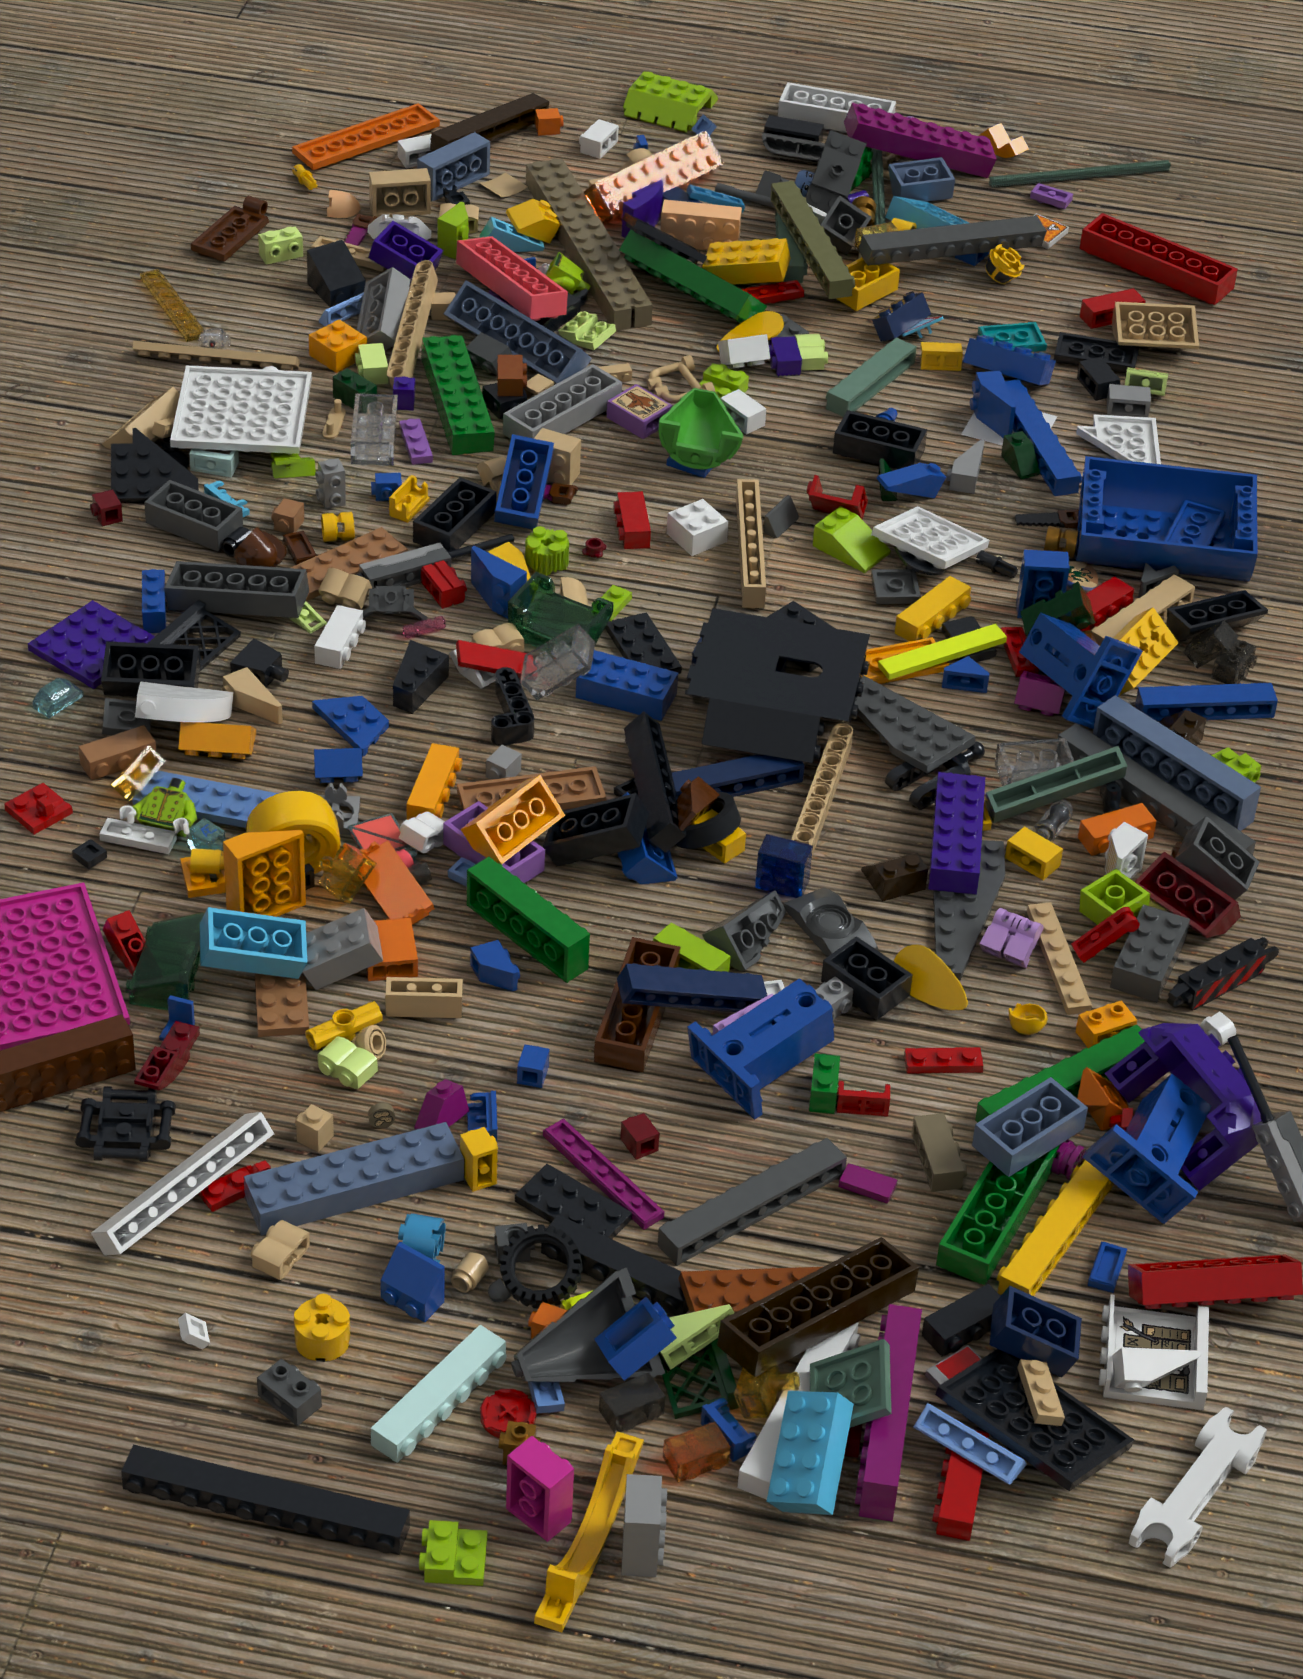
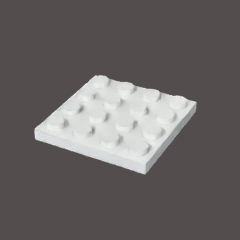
M918 506L874 526L871 534L879 538L883 543H890L900 551L909 552L919 560H926L932 563L938 569H946L988 548L990 541Z

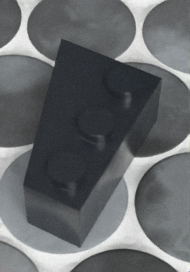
M410 640L393 683V706L413 714L449 677V655Z

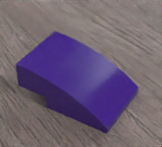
M659 180L633 192L632 199L623 203L622 218L625 212L655 227L661 218L664 181ZM622 219L621 236L626 238L631 229L625 226L627 222Z

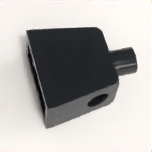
M497 383L482 387V395L486 407L501 420H503V413L527 401L524 388L523 396H498Z
M253 639L230 662L231 673L247 667L266 688L274 679L285 682L289 675V670L282 667L281 653L257 639Z

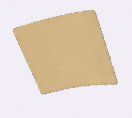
M503 173L497 178L486 182H479L500 197L517 194L528 187L507 173Z

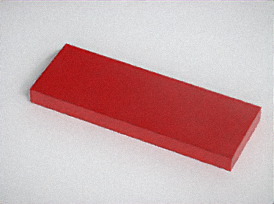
M458 640L456 643L457 660L460 667L496 673L499 668L509 667L515 670L518 678L534 680L536 677L533 654Z

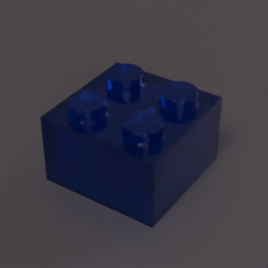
M766 834L758 851L755 888L769 892L776 890L777 894L793 898L803 896L810 879L813 845Z

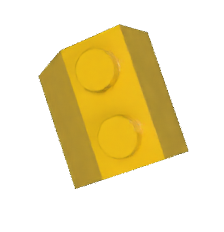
M530 199L507 209L505 212L517 233L549 244L561 225L557 215L552 211L551 205L544 200Z

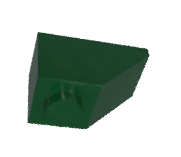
M1023 431L1004 435L1001 456L1018 477L1025 479L1040 475L1033 444Z

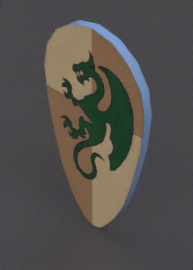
M1079 561L1069 562L1068 587L1073 588L1072 584L1078 581L1083 590L1091 591L1096 588L1098 574L1090 564Z

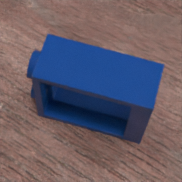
M645 1297L594 1338L610 1365L625 1381L677 1339V1337L671 1330L675 1325L667 1316L665 1310L658 1302L652 1304Z

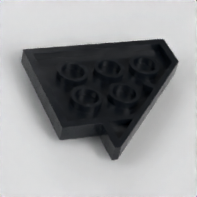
M133 428V443L111 444V490L113 489L121 503H144L169 480L199 491L198 478L137 428Z

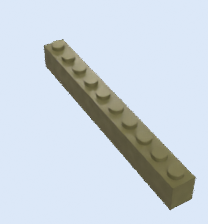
M794 181L771 183V202L828 299L852 296L855 279L850 275L848 267L844 265L842 257L838 255L836 247L832 245L830 237L826 235L824 227L819 224L818 217L813 214L812 207H809L806 198L802 196L800 188L796 186Z

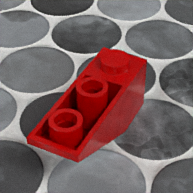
M130 910L108 918L102 930L114 953L139 985L161 977L163 974Z

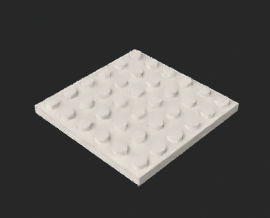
M186 365L170 438V447L299 454L312 372Z

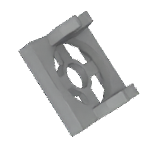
M330 783L325 788V795L319 796L332 806V810L336 814L340 834L353 835L352 829L357 828L354 826L358 825L360 796H347V789L342 783L339 784L337 790L334 789L333 783ZM340 806H348L352 813H343L339 808Z

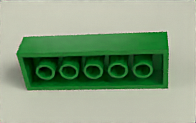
M490 857L467 869V906L564 982L568 983L588 970L590 933L584 927L579 926L567 914L562 913L550 901L545 900L534 889L528 887L517 876L511 874L500 863H497Z

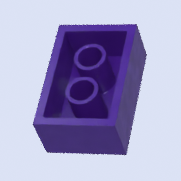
M392 221L373 241L368 258L386 269L395 268L408 277L411 283L415 266L421 261L429 260L433 263L436 270L443 250Z

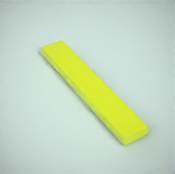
M996 624L879 660L878 668L888 680L1004 644L1007 641V636Z

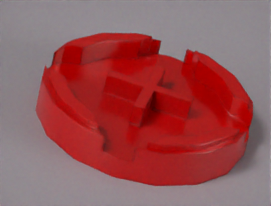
M516 1389L497 1390L494 1395L490 1397L488 1395L483 1400L480 1407L481 1424L492 1436L500 1438V1433L506 1432L508 1421L525 1422L534 1425L536 1421L535 1404L523 1391Z

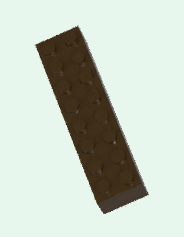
M880 1237L722 1319L717 1346L752 1376L757 1377L889 1306V1304L915 1292L919 1266L884 1238Z

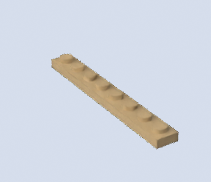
M133 341L132 348L142 357H150L151 354H156L159 358L171 359V356L179 357V360L191 361V358H197L200 362L211 363L212 360H217L220 364L232 365V362H238L240 366L252 367V364H258L261 368L279 366L281 370L293 371V368H299L300 362L296 356Z

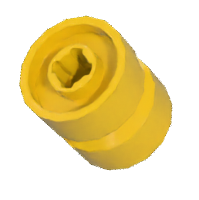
M352 511L340 512L338 516L334 513L321 514L323 542H333L337 538H340L342 541L355 539ZM337 523H342V530L338 531Z

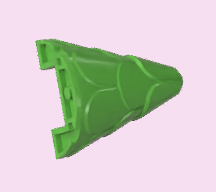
M693 388L659 419V438L662 446L673 460L683 466L693 469H710L720 466L727 459L730 460L741 446L743 433L726 410L727 407L714 391Z

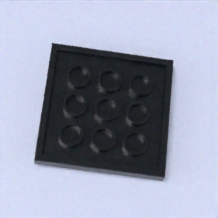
M625 212L622 218L627 222L625 226L635 233L647 237L660 246L663 245L670 251L682 255L695 264L698 261L705 262L707 256L699 250Z

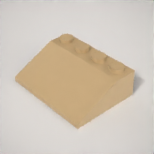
M1115 302L1112 329L1118 345L1199 349L1195 306Z

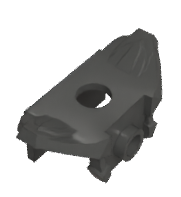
M377 586L376 589H369V607L363 611V619L372 614H411L424 622L428 619L427 616L414 608V589H406L405 586Z

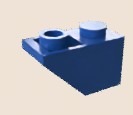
M499 940L470 948V966L480 982L510 991L517 990L518 979H520L519 968L516 964L513 965L508 950L502 947Z

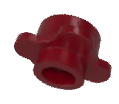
M590 538L586 541V547L582 549V553L593 558H600L603 556V550H606L607 546L601 539Z

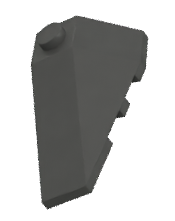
M776 890L716 924L703 933L702 936L707 943L731 956L730 966L740 971H745L759 961L762 956L760 953L763 947L767 946L770 942L768 938L772 931L776 930L786 910Z

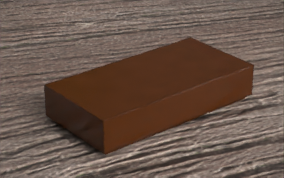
M304 531L283 535V542L295 565L317 556Z

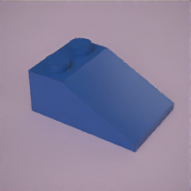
M1001 371L976 372L975 381L972 382L973 398H970V409L974 410L977 419L1004 438V435L1012 434L1016 407Z
M476 546L471 547V583L493 612L510 620L526 607L527 572Z

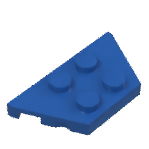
M363 696L312 701V709L353 748H362V756L368 753V747L371 744H375L379 740V736L384 734L389 728V720Z

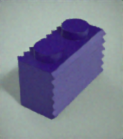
M795 336L771 338L769 345L771 369H775L778 377L780 375H800L802 358Z

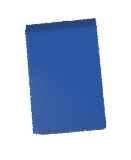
M967 656L944 667L942 688L987 693L990 673Z

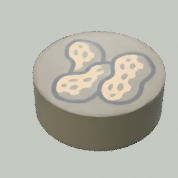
M377 1103L368 1111L369 1122L375 1128L389 1127L395 1121L394 1109L388 1103Z

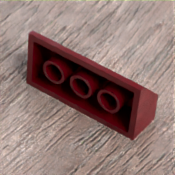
M1163 852L1135 881L1136 884L1149 892L1150 899L1170 913L1189 918V926L1205 938L1225 934L1241 917L1239 904L1236 900L1166 852Z

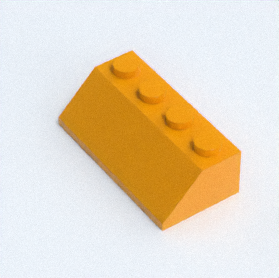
M541 775L523 781L462 827L461 831L473 850L486 858H492L502 865L563 818L565 814Z

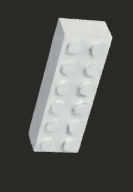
M787 82L779 100L778 117L824 124V130L830 129L846 133L844 120L852 103L865 104L870 108H880L894 114L896 101Z

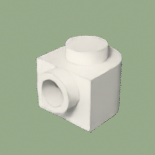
M1220 1011L1212 1017H1206L1200 1025L1207 1036L1212 1033L1221 1046L1228 1042V1038L1236 1035L1234 1024Z

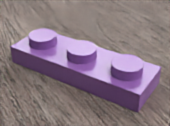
M408 419L399 421V428L411 464L432 463L433 455L421 420Z

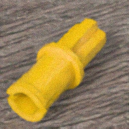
M301 164L295 165L292 173L298 178L299 183L305 185L309 190L317 188V181L313 178L312 173Z

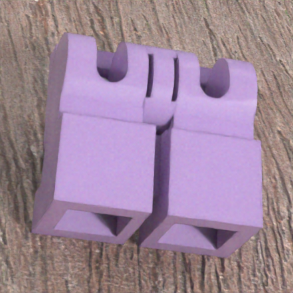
M999 908L994 915L991 925L988 926L980 946L983 952L1001 959L1005 957L1006 961L1027 968L1030 961L1029 957L1044 927L1041 923L1033 922L1028 918Z

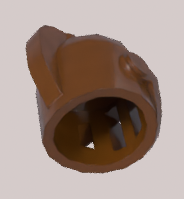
M256 527L236 548L234 557L236 558L237 565L277 567L286 557L287 551L285 545L277 537Z

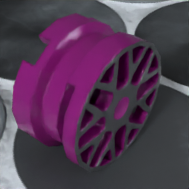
M1067 1139L1057 1150L1058 1155L1053 1159L1051 1172L1057 1175H1066V1178L1071 1180L1075 1167H1080L1083 1164V1155L1087 1148L1080 1145L1075 1146L1073 1141Z

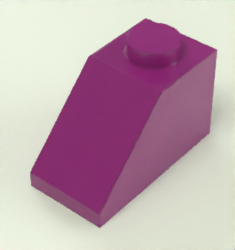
M444 1079L426 1093L414 1129L417 1130L446 1122L448 1127H450L467 1114L469 1107L463 1086Z

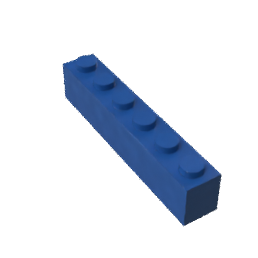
M1272 683L1138 687L1135 706L1157 722H1160L1164 717L1184 710L1207 718L1206 720L1274 718L1278 699Z

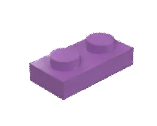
M1038 183L1031 191L1030 198L1040 203L1053 205L1056 208L1066 209L1073 199V194Z

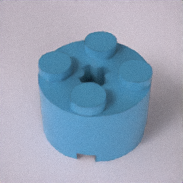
M414 1213L407 1214L405 1224L400 1225L398 1239L403 1240V1244L440 1263L436 1256L439 1255V1252H443L446 1225L443 1223L444 1218Z

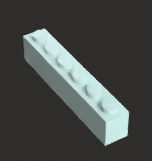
M479 1325L371 1427V1446L396 1463L405 1455H410L423 1438L430 1436L434 1427L441 1420H446L459 1403L465 1402L478 1385L481 1386L485 1383L488 1375L494 1369H498L504 1364L507 1357L506 1341L482 1325Z

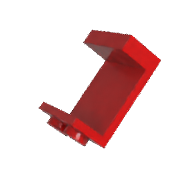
M814 475L813 481H809L807 494L814 510L832 513L841 506L857 514L863 520L868 503L864 486L856 485L852 499L847 500L822 494L823 489L818 475Z

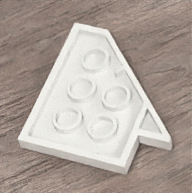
M1094 414L1093 426H1077V435L1117 460L1161 464L1156 418Z

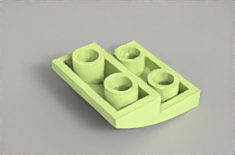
M583 311L567 322L558 332L563 338L580 347L595 350L616 332L615 324L606 323L605 321L598 322L597 314Z

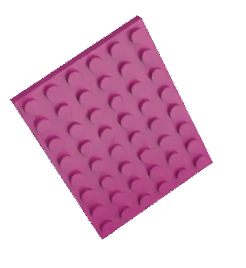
M84 882L0 899V1051L123 1014L127 1024L130 1025V1017Z

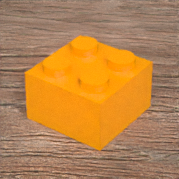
M339 319L309 334V356L337 373L355 364V353H358V345L367 344V337Z

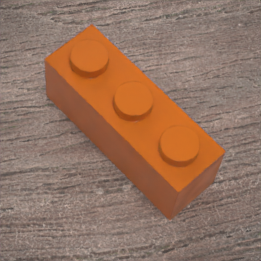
M1140 803L1081 820L1078 839L1090 855L1093 856L1107 851L1110 842L1108 841L1110 832L1114 828L1117 829L1123 822L1147 833V840L1154 837L1157 820L1144 804Z

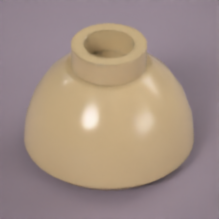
M377 1025L363 1028L352 1040L356 1047L369 1051L377 1060H380L385 1053L386 1037L382 1029Z

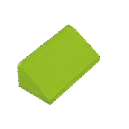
M312 457L301 458V463L290 464V468H286L285 464L275 465L274 461H271L274 478L314 476L316 472L315 460Z

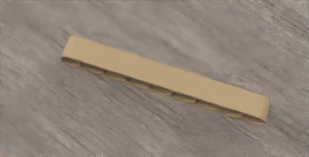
M429 260L419 262L415 266L387 369V377L392 390L394 377H413L431 309V302L438 282L433 263Z
M838 723L831 730L788 846L786 869L791 874H804L809 867L851 751L853 728L849 724Z

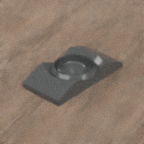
M823 887L783 903L786 912L827 957L856 936L878 950V946L864 922L853 917L847 910L842 898L830 889Z

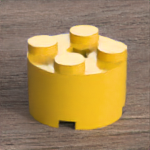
M319 1294L316 1298L301 1304L294 1312V1336L298 1352L305 1358L316 1361V1358H325V1361H331L342 1356L347 1351L350 1341V1314L348 1309L328 1294Z

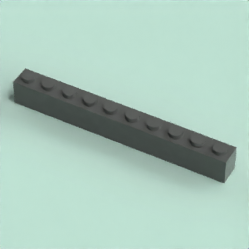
M1038 216L862 235L858 251L867 266L990 252L991 249H994L999 244H1002V247L1005 249L1009 247L1019 249L1042 246L1047 230Z
M1076 723L1058 735L1055 752L1069 762H1074L1113 747ZM1122 753L1127 764L1126 775L1124 778L1115 780L1121 788V797L1133 805L1143 803L1157 821L1185 838L1190 828L1207 816L1253 855L1256 841Z

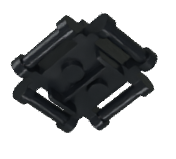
M104 1086L102 1102H96L92 1098L82 1100L80 1107L82 1118L80 1130L76 1134L75 1144L82 1148H94V1161H103V1158L139 1159L140 1162H148L149 1157H151V1150H167L171 1146L172 1139L169 1135L176 1104L169 1100L156 1104L157 1090L148 1088V1090H126ZM112 1100H143L147 1101V1103H122L112 1102ZM92 1115H99L97 1135L90 1134ZM156 1116L161 1117L159 1134L153 1137Z

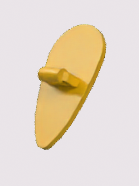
M773 311L757 313L732 329L720 341L767 334L768 340H770L782 331L784 327L783 318L780 314Z
M910 945L898 952L894 962L913 974L910 991L912 997L946 1010H964L967 1007L968 1000L960 981L933 951L922 945Z

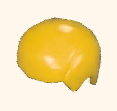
M1017 1003L1013 1011L1012 1008L1008 1009L1011 1027L1019 1034H1036L1047 1024V1013L1040 1005L1031 1003L1021 1005Z

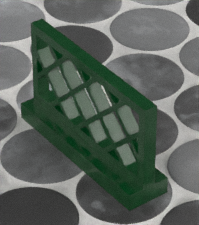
M718 1338L704 1347L706 1351L701 1358L692 1355L686 1359L696 1363L691 1373L680 1368L684 1361L670 1370L659 1355L665 1371L662 1374V1378L675 1419L702 1412L703 1405H708L720 1398L727 1400L728 1403L726 1405H729L730 1410L741 1408L738 1389L728 1357L717 1346ZM702 1367L713 1371L708 1380L697 1376ZM675 1374L686 1378L681 1387L670 1383ZM692 1381L703 1385L698 1394L687 1390ZM711 1388L720 1392L721 1397L709 1400L704 1395ZM682 1395L693 1400L689 1406L682 1408L677 1406Z

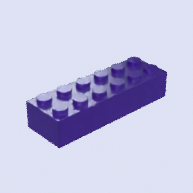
M938 772L928 890L977 895L980 876L986 777Z

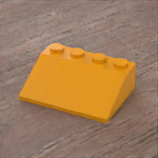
M302 830L248 832L223 841L227 910L277 917L306 905L304 833Z

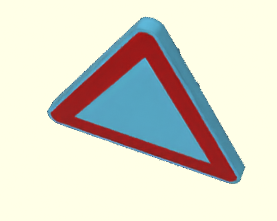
M943 316L927 317L903 333L902 336L917 332L918 336L922 338L920 329L927 327L929 334H932L930 325L944 318Z

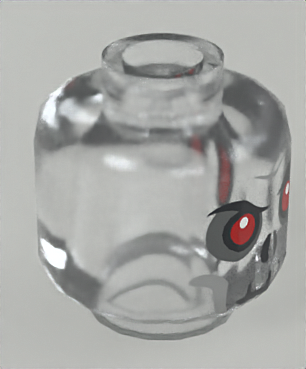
M206 328L199 335L200 347L224 350L230 347V335H226L223 328Z

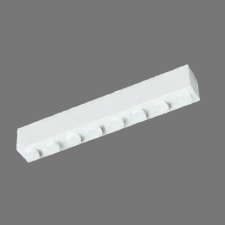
M262 1112L244 1114L91 1232L104 1256L117 1255L124 1252L274 1135Z
M859 1322L805 1351L739 1470L737 1488L767 1500L788 1391H810V1363L857 1348L861 1335L857 1334Z

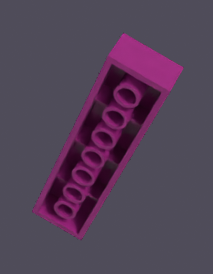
M852 103L844 120L848 137L864 142L866 147L916 160L942 157L950 169L985 178L989 177L997 160L990 139L985 136L972 135L967 131L960 132L951 127L938 126L933 122L927 123L914 117H904L899 113L893 114L880 108H870L865 104Z
M889 1304L888 1315L882 1314L880 1331L885 1333L879 1332L878 1341L885 1339L890 1345L892 1414L866 1422L857 1482L858 1487L855 1496V1504L860 1505L859 1517L893 1522L922 1309Z

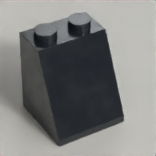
M343 240L307 250V283L329 307L364 292L366 280Z

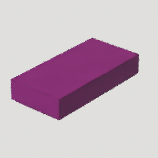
M848 1163L839 1180L838 1187L888 1204L897 1187L898 1180Z

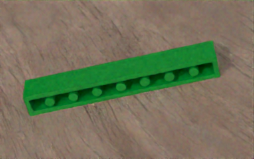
M1137 1024L1128 1029H1123L1118 1034L1105 1038L1090 1048H1084L1079 1053L1069 1058H1064L1059 1063L1049 1068H1044L1039 1073L1026 1077L1013 1086L1003 1088L1000 1092L983 1098L978 1102L975 1121L977 1123L1050 1077L1077 1098L1083 1070L1088 1067L1109 1080L1105 1073L1145 1042L1138 1033L1142 1029Z

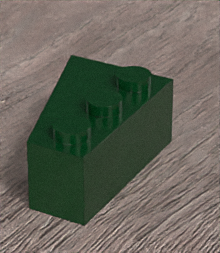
M1078 581L1072 584L1073 588L1063 593L1060 590L1055 593V598L1047 602L1043 599L1020 611L1026 636L1030 633L1040 613L1073 624L1078 629H1085L1095 623L1090 599Z

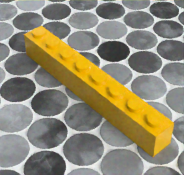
M1084 1158L1083 1164L1080 1167L1076 1166L1073 1170L1069 1183L1065 1182L1062 1185L1058 1198L1050 1201L1046 1214L1039 1216L1033 1232H1028L1025 1235L1020 1250H1014L1010 1257L1009 1265L1007 1267L1003 1266L997 1276V1281H999L998 1294L1002 1295L1009 1286H1012L1035 1296L1115 1185Z

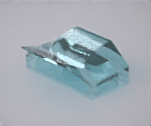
M56 678L39 690L32 701L33 708L47 718H51L82 698L83 691L67 679Z

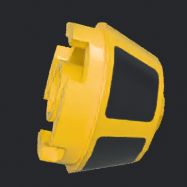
M999 244L994 249H991L985 270L993 280L1006 284L1019 277L1025 265L1021 264L1020 259L1022 257L1017 251L1011 247L1005 249L1002 247V244Z

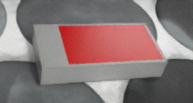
M967 1345L928 1368L925 1376L938 1388L939 1385L982 1358Z

